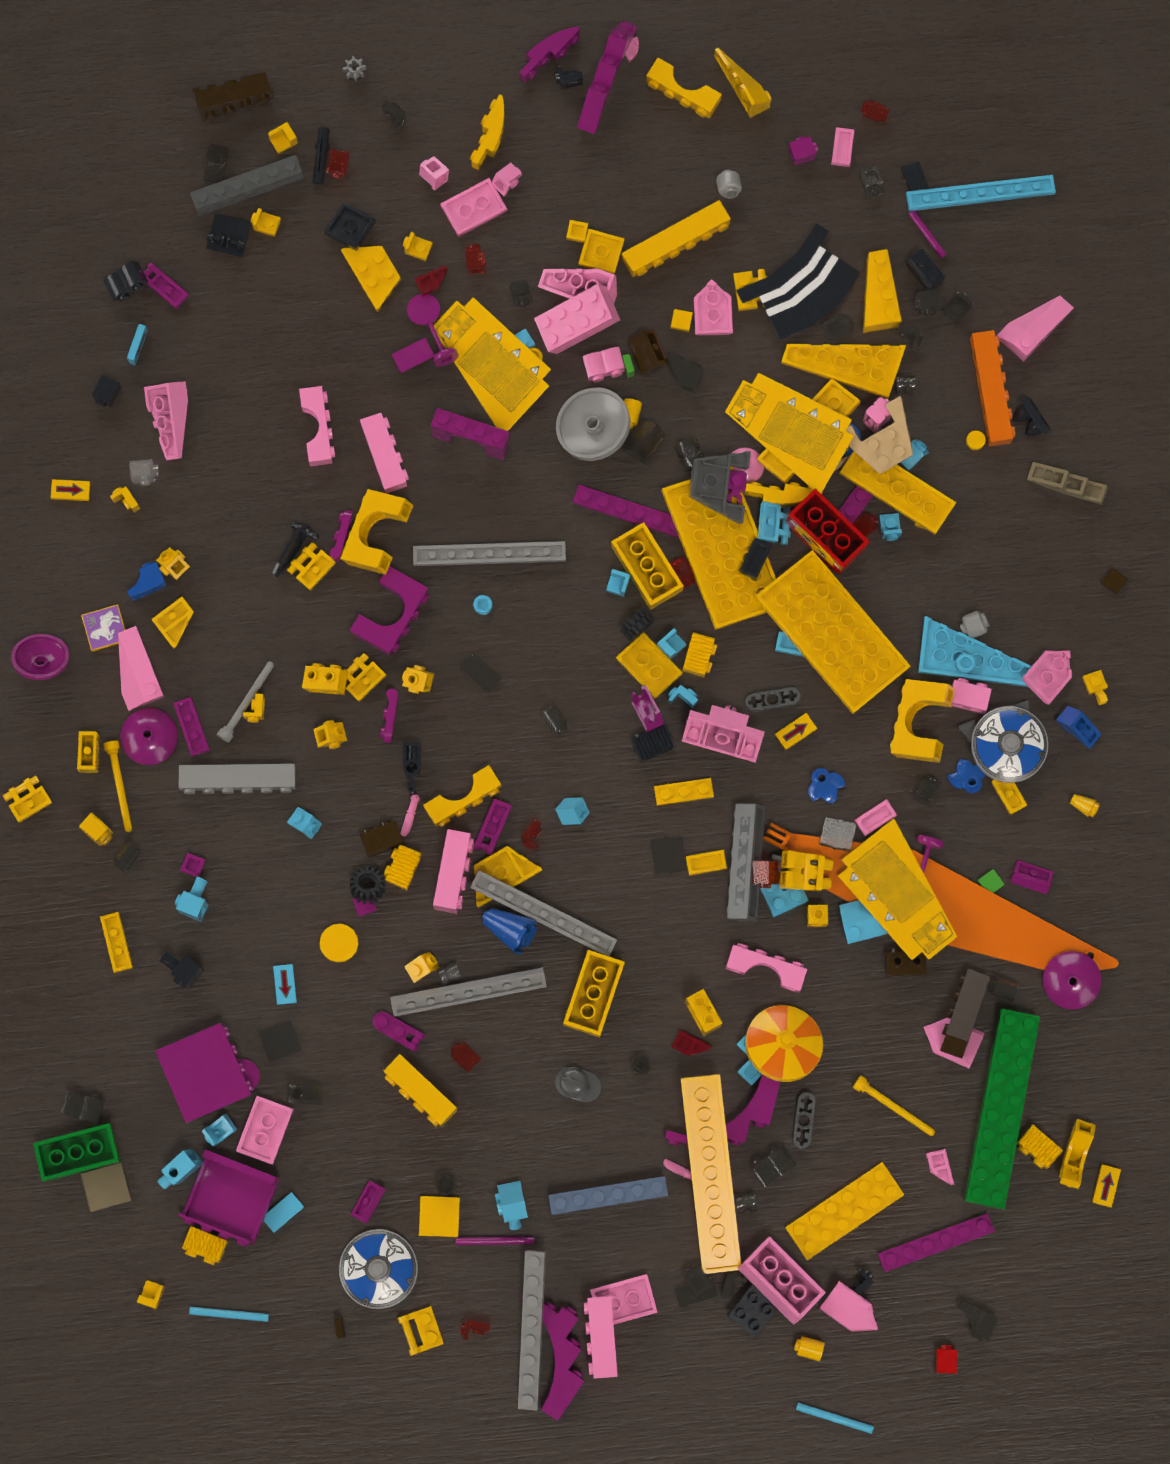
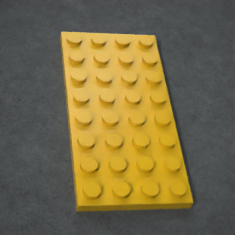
M691 479L662 488L663 497L714 629L717 630L767 613L754 597L776 579L768 556L756 580L739 572L754 538H758V531L743 493H740L742 496L740 505L745 506L744 522L737 524L689 498ZM732 497L730 504L737 505V499Z
M813 550L754 597L852 714L911 667Z

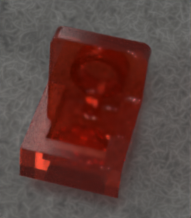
M331 149L329 166L326 173L331 174L333 178H342V176L347 175L350 152Z
M683 555L670 562L671 567L684 586L683 589L696 582L693 569Z

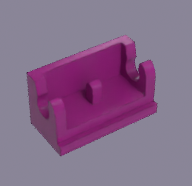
M423 338L392 354L391 358L398 371L403 373L435 355L426 338Z
M644 685L641 687V695L637 696L635 692H632L633 702L631 703L646 732L664 725L659 708L647 686Z

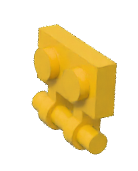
M765 269L757 270V278H753L752 271L733 273L738 311L757 309V301H761L760 297L742 304L736 290L768 277L765 274Z
M313 542L308 547L305 546L301 555L296 560L293 559L290 567L287 569L291 575L298 570L300 573L296 579L310 591L336 564L322 549L317 555L313 553L317 548ZM309 557L311 559L306 567L302 566V563Z
M365 653L359 658L356 657L353 660L354 663L347 670L344 669V671L348 672L347 680L350 682L346 690L358 702L386 677V674L373 661L368 666L364 664L369 659ZM360 668L362 672L354 678L352 674Z
M36 775L30 779L23 780L24 783L8 789L9 792L3 795L6 802L12 798L15 802L10 804L9 807L19 823L52 804L43 786L37 789L34 788L33 785L40 782ZM28 789L30 793L20 798L18 794Z

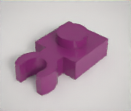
M729 472L728 491H731V493L727 497V503H730L731 498L735 497L737 505H740L742 502L740 493L745 492L747 473Z

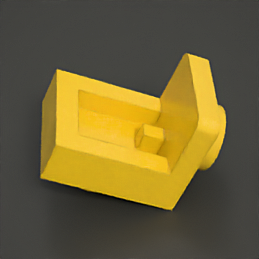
M430 952L420 955L404 966L414 983L439 969L436 958Z

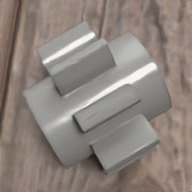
M352 56L351 60H345L347 67H343V72H348L346 75L347 79L351 77L357 81V78L360 76L364 77L362 71L366 70V65H362V58L357 60Z

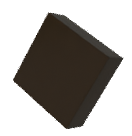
M1112 568L1101 584L1116 595L1128 579Z
M334 1319L337 1339L345 1338L343 1319Z

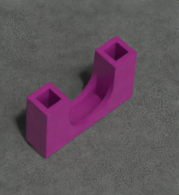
M439 408L436 409L431 423L432 437L449 443L453 436L468 439L484 447L486 455L504 461L510 444L509 431Z
M389 566L386 575L383 574L379 584L402 599L405 605L402 618L393 625L382 626L359 614L350 629V633L391 656L392 653L398 651L401 645L399 643L402 636L406 637L410 630L409 624L412 620L415 621L420 613L418 609L421 604H426L430 595L426 586Z

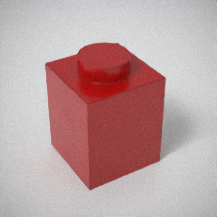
M941 1345V1349H936L935 1373L957 1374L958 1350H953L951 1345Z

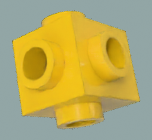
M170 547L163 551L156 560L160 565V571L165 576L169 574L176 580L190 567L184 561L186 557L178 549L174 551Z
M419 665L407 667L402 676V686L408 687V691L419 694V691L430 692L434 673L425 671V667Z
M330 720L313 729L318 748L329 747V749H336L340 747L341 743L347 741L343 722L335 723L334 720Z

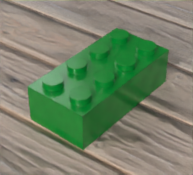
M110 1123L33 1143L42 1182H49L122 1163L113 1124Z

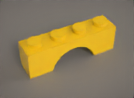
M657 58L646 75L648 86L655 90H661L666 97L670 99L675 98L680 101L679 103L682 106L690 107L699 116H706L710 119L721 101L722 94L707 85L697 90H686L680 87L673 76L674 66Z
M488 765L473 774V787L465 798L452 801L439 795L423 806L435 827L439 825L443 827L450 822V818L453 816L459 817L466 813V809L471 805L476 807L483 802V798L486 796L492 797L499 793L501 783Z

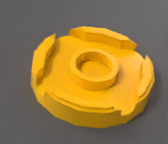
M344 924L331 925L325 929L320 938L322 953L327 959L336 963L350 960L356 954L359 945L358 937L354 930Z

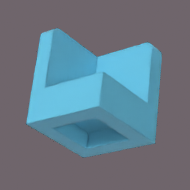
M612 569L606 592L624 597L630 581V574Z
M675 628L657 643V646L670 660L686 646V643L676 634L677 630Z
M583 797L564 798L555 809L563 825L581 824L590 814Z

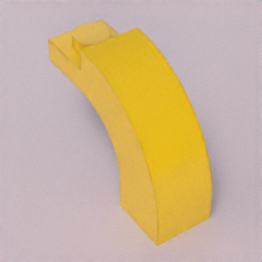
M1079 1119L1076 1120L1060 1169L1059 1177L1061 1184L1079 1189L1085 1159L1094 1138L1096 1125Z

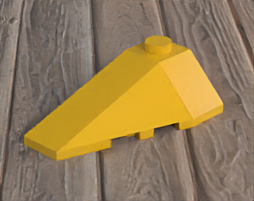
M719 48L715 49L714 57L749 117L751 118L769 109L772 100L767 90L764 91L757 81Z

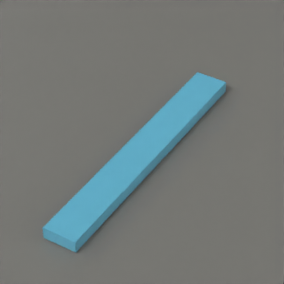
M1053 175L908 191L906 192L908 211L1055 195L1056 190Z

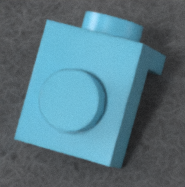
M915 439L911 441L914 455L901 462L908 470H911L929 453L926 450V445L920 440Z
M682 685L678 688L674 687L668 694L670 697L668 703L670 704L677 697H680L692 709L698 703L697 694L690 688L688 690L685 689Z
M299 807L296 808L287 821L290 826L299 830L310 839L314 837L322 825L314 816Z
M224 1114L210 1126L204 1128L202 1132L206 1141L215 1146L234 1133L237 1128L228 1115Z

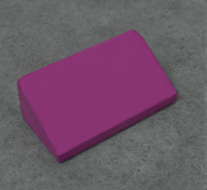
M1017 860L1010 882L1047 894L1054 872Z

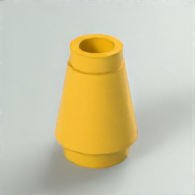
M1074 794L1070 802L1073 807L1084 815L1093 818L1100 806L1096 802L1097 800Z

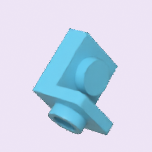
M899 513L880 515L881 538H886L887 541H894L901 537L902 529H900Z

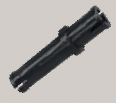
M325 127L318 128V139L315 144L316 157L312 182L316 185L324 184L327 151L330 148L328 145L330 129Z

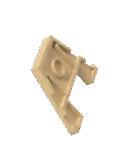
M901 396L885 405L895 421L893 424L864 441H861L853 425L848 426L846 432L854 435L849 447L879 474L914 455Z

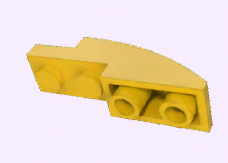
M500 94L497 100L493 99L489 107L491 111L488 115L485 114L481 121L483 135L479 140L480 146L478 150L473 151L470 157L472 167L479 170L486 155L494 158L504 129L503 96Z
M751 482L746 484L744 495L762 498V502L780 504L781 508L796 507L813 489L810 486L806 488L801 487L798 483L790 482L789 484L785 483L783 491L777 486H769L768 488L763 487L760 483Z

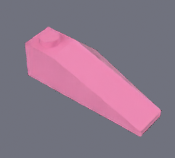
M544 269L538 284L539 288L569 299L599 284L607 287L613 304L617 297L616 275L601 269Z
M1058 296L1009 322L997 336L1006 347L1024 362L1074 307L1061 296Z
M186 381L144 387L148 412H152L155 421L152 423L154 428H158L160 434L159 442L166 460L182 458L188 405Z
M134 626L119 632L121 693L128 711L163 698L164 694L137 627Z

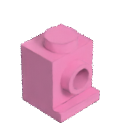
M433 156L421 163L419 175L432 186L433 190H436L448 181L449 169Z
M509 163L495 174L491 184L503 196H506L509 188L513 189L519 183L518 179L522 176V173L512 163Z

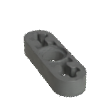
M790 687L753 693L747 696L745 707L750 712H758L794 706L800 700V692L796 688ZM789 692L797 696L794 698V701L787 698L783 700L784 703H781L780 693H783V697L788 696ZM769 695L777 696V704H769L767 697ZM761 696H764L765 706L762 707V703H757L756 707H753L751 704L749 705L748 702H751V698H755V701H761Z
M809 1092L802 1093L797 1100L793 1144L798 1149H805L811 1143L816 1100L814 1095ZM805 1096H809V1100H812V1104L807 1106V1110H811V1114L799 1112L800 1109H804V1103L801 1102V1099H804ZM806 1115L809 1117L810 1123L808 1126H801L799 1124L800 1116ZM797 1128L801 1130L809 1129V1133L804 1132V1139H807V1143H803V1146L796 1141L801 1136V1131L797 1132Z

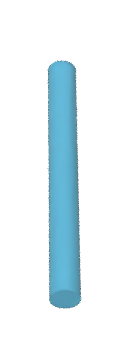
M191 1306L189 1310L190 1315L268 1322L269 1314Z
M799 1402L796 1407L797 1411L872 1434L874 1426Z

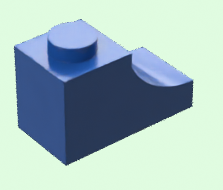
M148 562L142 565V568L139 569L140 577L138 582L127 592L133 602L167 587L157 562Z
M1067 706L1056 720L1066 732L1073 735L1089 749L1101 736L1099 730L1085 714L1073 707Z

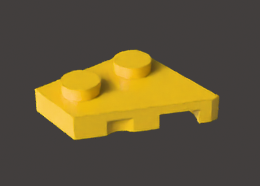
M181 597L151 620L174 649L194 611L184 598Z

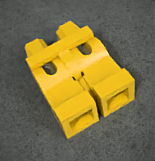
M789 850L782 851L781 869H788V871H780L779 889L822 891V889L831 888V878H823L824 870L832 871L833 860L827 859L822 855Z

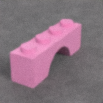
M322 386L299 389L302 411L314 416L319 423V431L316 437L307 443L310 466L332 464L335 450L334 446H330L329 440L333 439L332 428H328L327 421H331L329 410H325V403H328L327 391L323 392Z
M743 944L733 945L725 969L744 975L754 966H767L777 973L782 988L797 993L801 991L807 969L803 968V964L794 961L790 964L785 962L786 959L775 955L772 958L766 956L767 952L758 949L754 952L748 950L749 947Z

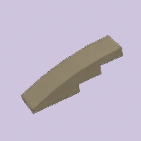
M1036 462L1032 463L1027 477L1028 481L1101 505L1108 486L1105 484L1089 481L1088 478L1070 474L1067 470Z

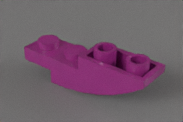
M577 26L559 31L534 46L526 54V61L528 63L519 72L520 79L526 83L537 75V70L541 66L544 67L550 58L554 61L559 57L563 58L571 44L575 45L579 41L580 28Z

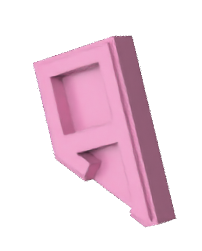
M946 1149L926 1153L930 1173L946 1183L954 1185Z

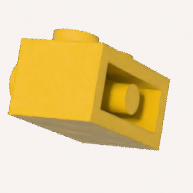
M313 663V666H305L302 688L313 693L344 695L348 672L342 670V667L339 665L324 667L322 664Z

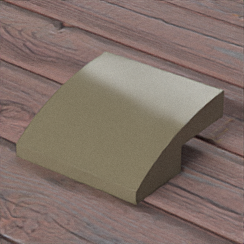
M121 1163L80 1174L90 1212L131 1201Z

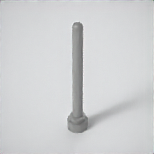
M267 662L227 726L220 728L216 734L219 738L230 743L233 738V729L273 669V662Z

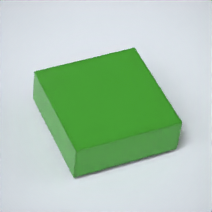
M629 354L623 355L622 359L627 378L633 377L635 370Z
M994 869L977 880L981 887L992 893L1005 885Z

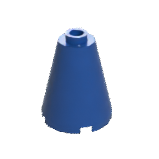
M496 908L487 909L482 916V920H484L483 925L517 955H521L524 952L521 950L524 946L528 947L537 930L534 924H538V922L534 919Z

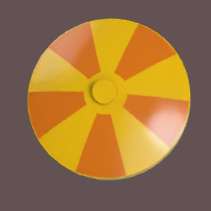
M778 1005L761 1011L752 1020L746 1033L745 1047L750 1062L761 1074L775 1081L792 1082L804 1078L815 1069L822 1056L823 1038L818 1025L807 1013L792 1006Z

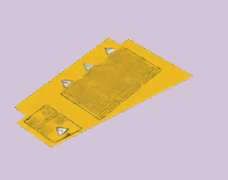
M472 298L465 306L456 301L435 323L434 328L445 349L455 348L459 356L454 363L496 428L508 431L549 387L543 378L551 369L475 298Z
M760 373L757 374L752 384L744 380L742 381L725 411L813 490L816 488L820 493L824 490L854 435L846 432L852 419Z
M895 819L888 822L842 859L848 868L839 874L838 877L911 960L921 952L928 959H931L957 938L953 927Z

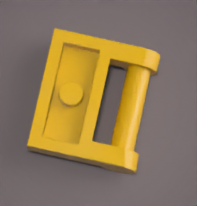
M431 1306L398 1318L410 1347V1356L444 1344ZM415 1319L423 1345L419 1347L417 1346L414 1334L409 1323V1320Z

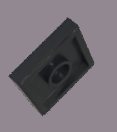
M343 202L325 229L324 234L357 251L376 223V219Z

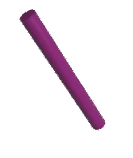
M534 1236L456 1237L455 1243L456 1245L534 1244Z

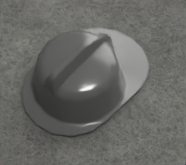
M569 1066L563 1068L558 1072L555 1079L556 1089L560 1094L580 1102H591L601 1092V1083L598 1077L589 1071Z

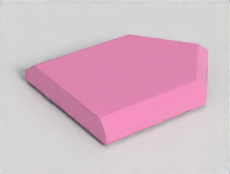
M711 279L694 297L695 335L733 334L731 296Z
M1044 651L1022 678L1023 682L1048 705L1072 678L1069 661L1071 658L1070 651Z
M945 1018L923 1027L933 1053L968 1069L970 1068L983 1039V1032L973 1028L965 1053L961 1059L940 1051L945 1035H942L945 1023L949 1024L951 1019Z
M840 1281L819 1308L851 1332L878 1330L872 1304Z

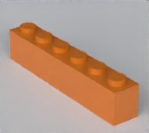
M994 330L972 333L970 343L988 447L1011 444L1013 437H1015V428L1010 423L1012 411L1007 406V401H1009L1008 390L1004 389L1006 376L1005 372H1001L1000 365H1003L1002 355L998 354L997 349L1000 346L999 337L995 336Z

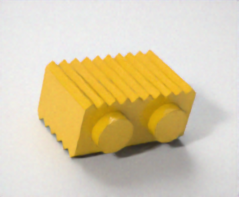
M697 633L692 634L682 672L700 677H705V673H710L712 662H709L711 655H715L717 644H714L715 638Z
M79 731L77 770L80 773L99 772L100 736L96 731Z
M90 813L80 824V829L99 846L107 845L111 841L113 832L93 813Z
M399 845V848H394L391 859L394 860L391 866L387 865L384 872L385 881L408 890L422 853L403 845Z
M1031 1125L1017 1141L1019 1145L1017 1149L1025 1156L1029 1154L1033 1157L1034 1160L1032 1162L1040 1169L1043 1167L1048 1169L1063 1151L1035 1125Z
M191 1226L182 1249L186 1250V1255L194 1258L200 1255L204 1257V1262L214 1265L215 1262H221L229 1241Z

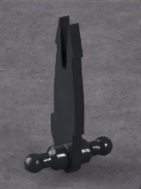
M295 521L290 523L291 528L296 529L272 571L275 577H278L285 570L286 566L301 548L306 537H311L315 541L319 539V535L313 533V530L307 524H297Z

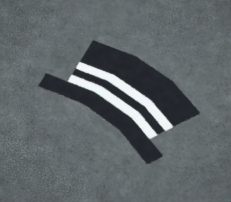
M819 224L815 225L798 253L772 275L736 290L742 304L760 297L780 340L810 328L843 301L861 273L820 246L829 231Z

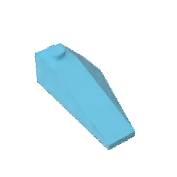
M859 900L839 905L848 944L888 934Z

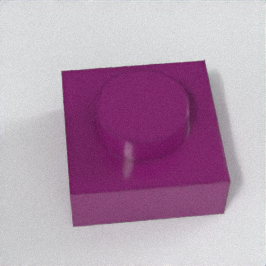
M187 853L180 871L194 877H199L206 860Z
M352 898L359 917L377 911L374 900L373 904H370L369 901L363 904V900L359 903L357 898Z

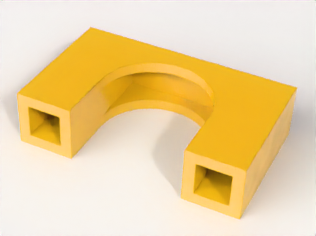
M367 489L340 559L350 566L386 575L393 557L383 550L369 547L367 542L368 533L371 527L381 519L390 518L407 523L413 504L402 497Z
M906 679L905 685L902 687V700L898 706V720L894 725V739L890 744L891 754L897 758L940 763L944 744L936 739L916 737L912 730V721L915 714L925 706L951 707L955 691L952 686L945 683Z

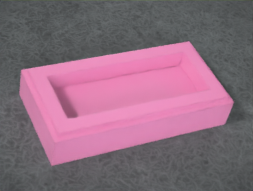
M836 127L831 165L850 167L854 138L853 129Z
M886 799L854 821L863 835L867 836L895 818L897 814Z

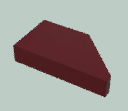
M446 265L414 279L422 297L440 289L447 272Z
M680 1030L671 1048L689 1057L711 1050L712 1046Z

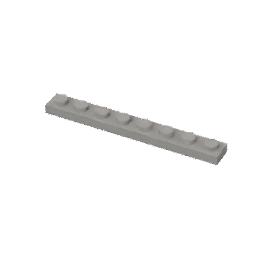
M565 541L413 546L414 566L566 562Z
M479 870L470 886L471 889L603 955L610 956L617 942V939Z
M542 967L393 996L390 999L395 1017L547 986Z
M525 1251L518 1409L537 1411L539 1409L546 1251Z

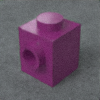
M802 136L789 143L788 150L794 166L815 160L818 147L816 142H812L811 137L806 138Z

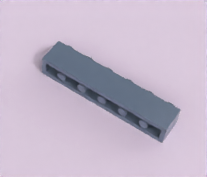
M663 1176L548 1196L551 1215H558L668 1197L666 1179Z

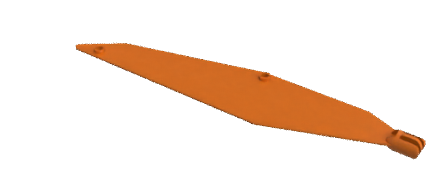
M771 822L770 827L786 836L783 837L767 829L766 833L781 841L782 844L767 836H764L763 840L783 851L789 850L822 855L827 859L833 860L832 871L824 870L823 878H831L832 880L831 888L826 890L848 902L858 900L838 875L848 868L842 859L862 843L793 834ZM911 850L921 868L924 855ZM928 858L924 875L957 935V938L950 942L948 946L1045 970L1052 958L1067 951L1081 952L1086 955L1089 952L1092 953V960L1097 964L1099 970L1112 969L1118 966L1117 959Z

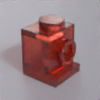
M471 244L469 247H465L468 275L487 273L485 253L480 251V245Z

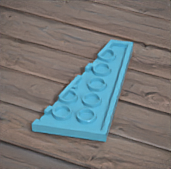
M927 616L924 617L918 673L1028 687L1022 678L1032 667L1031 665L1007 656L1001 651L988 647L986 644L961 632L952 630L942 623L931 620ZM961 654H970L975 659V667L969 673H961L956 668V660Z

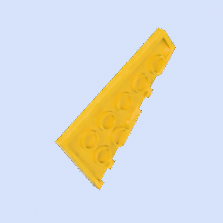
M787 344L781 363L889 398L906 345Z

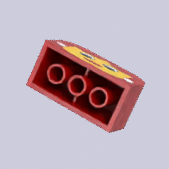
M816 488L788 514L787 524L794 534L837 574H841L867 549L870 543Z

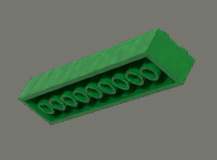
M1006 1009L999 1010L963 1202L999 1210L1005 1209L1040 1016Z

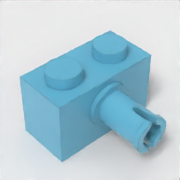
M196 877L191 891H183L182 895L179 894L177 896L175 905L177 906L176 910L180 914L199 922L202 921L209 904L201 898V895L208 881Z
M516 1181L497 1185L499 1193H496L495 1197L499 1216L503 1215L504 1222H509L511 1230H518L522 1227L520 1219L528 1218L521 1182Z

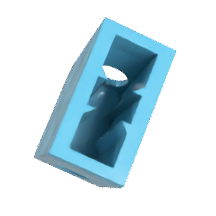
M192 1148L183 1150L161 1170L164 1175L158 1180V1183L163 1189L168 1188L171 1184L178 1185L202 1166L203 1161Z

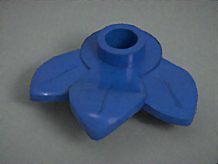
M960 759L957 763V772L947 775V778L953 787L957 789L964 788L968 793H977L982 787L981 780L985 774L976 764L973 766L970 761ZM974 781L976 782V784L969 785V782Z
M818 768L811 775L812 783L808 788V794L812 801H816L821 797L826 802L834 804L837 799V789L844 787L845 781L837 773H829L826 769ZM821 774L824 775L823 781H819L818 779L819 775Z

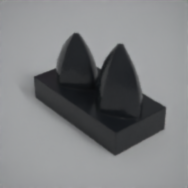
M1031 398L1023 400L1013 415V422L1033 419L1026 428V435L1037 436L1052 430Z

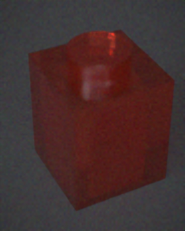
M752 861V884L759 885V888H771V885H778L779 861Z

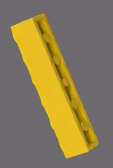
M720 200L623 252L621 259L632 277L636 275L638 277L642 276L648 271L647 269L662 265L664 260L669 257L670 259L677 257L680 251L693 248L700 240L706 241L713 236V233L717 231L723 232L729 227L731 218Z

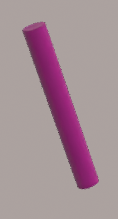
M911 211L908 214L939 257L941 259L947 255L918 214L915 211Z

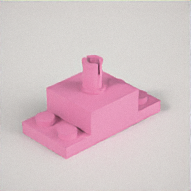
M712 705L709 715L690 710L682 742L756 763L765 731L747 727L749 715L738 713L735 707H732L731 711V706L721 708Z

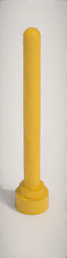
M118 740L104 743V749L110 755L124 829L126 832H130L132 824L117 755L120 745Z
M860 1075L853 1085V1089L863 1093L865 1091L929 1136L935 1134V1130L871 1087L870 1083L867 1082L868 1079Z

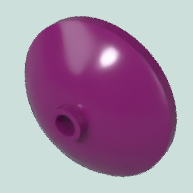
M34 634L23 638L15 645L11 653V661L16 672L23 677L32 680H45L57 676L67 667L69 650L67 645L56 636Z
M145 708L134 712L126 719L121 729L120 741L124 752L131 760L142 765H156L164 762L173 754L178 742V731L174 721L168 714L158 709ZM147 731L151 732V736L148 738L144 737Z
M1067 951L1056 955L1049 961L1043 973V987L1049 999L1059 1007L1080 1009L1089 1005L1097 997L1101 988V973L1097 964L1086 954ZM1071 978H1076L1077 982L1076 984L1071 985L1069 983V980Z

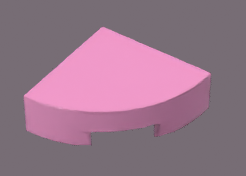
M637 36L632 39L625 54L629 62L638 54L639 41Z

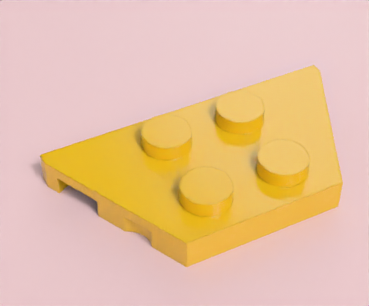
M382 246L359 247L357 251L351 248L341 249L350 268L376 312H378L386 298L388 299L392 293L393 288L401 280L394 265Z
M508 846L474 865L475 876L479 870L513 888L542 871L541 867L535 865ZM476 891V905L478 908L493 900Z

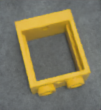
M704 989L686 998L685 1004L703 1037L721 1027L722 1021Z

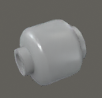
M724 170L717 176L716 183L719 194L728 199L737 197L742 190L739 174L732 170Z
M974 611L963 616V624L960 625L963 634H968L971 638L987 633V627L990 626L985 613L980 611Z

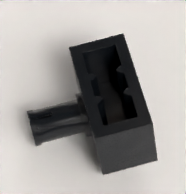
M165 952L159 960L172 970L171 975L174 977L172 981L182 989L185 987L191 989L204 972L200 966L187 956L178 961L168 952Z

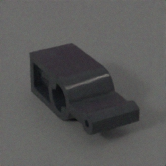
M403 743V770L406 777L410 779L408 786L409 795L416 793L414 779L419 777L421 773V743ZM411 765H415L417 767V769L414 770V773H409L407 771V769H409Z

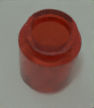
M869 99L868 102H864L861 112L864 113L863 117L878 123L880 121L884 123L890 109L886 108L884 104Z

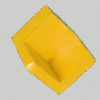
M287 122L268 133L269 140L278 154L298 144L297 137Z
M147 1280L137 1303L158 1309L165 1286Z

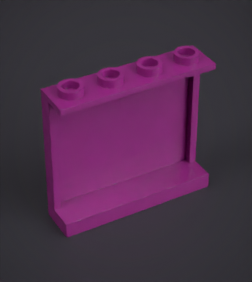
M221 1023L155 1051L186 1124L241 1099L250 1097V1091H253L249 1079L245 1081L243 1076L245 1069L242 1062L238 1063L236 1060L237 1050L234 1044L230 1045L227 1039L230 1037L229 1031L226 1026L222 1027Z
M205 1149L202 1155L205 1158L184 1211L182 1214L179 1213L178 1216L184 1218L182 1222L194 1226V1223L200 1224V1229L209 1233L213 1229L218 1231V1236L229 1240L230 1237L237 1239V1244L245 1247L248 1244L254 1246L280 1179Z

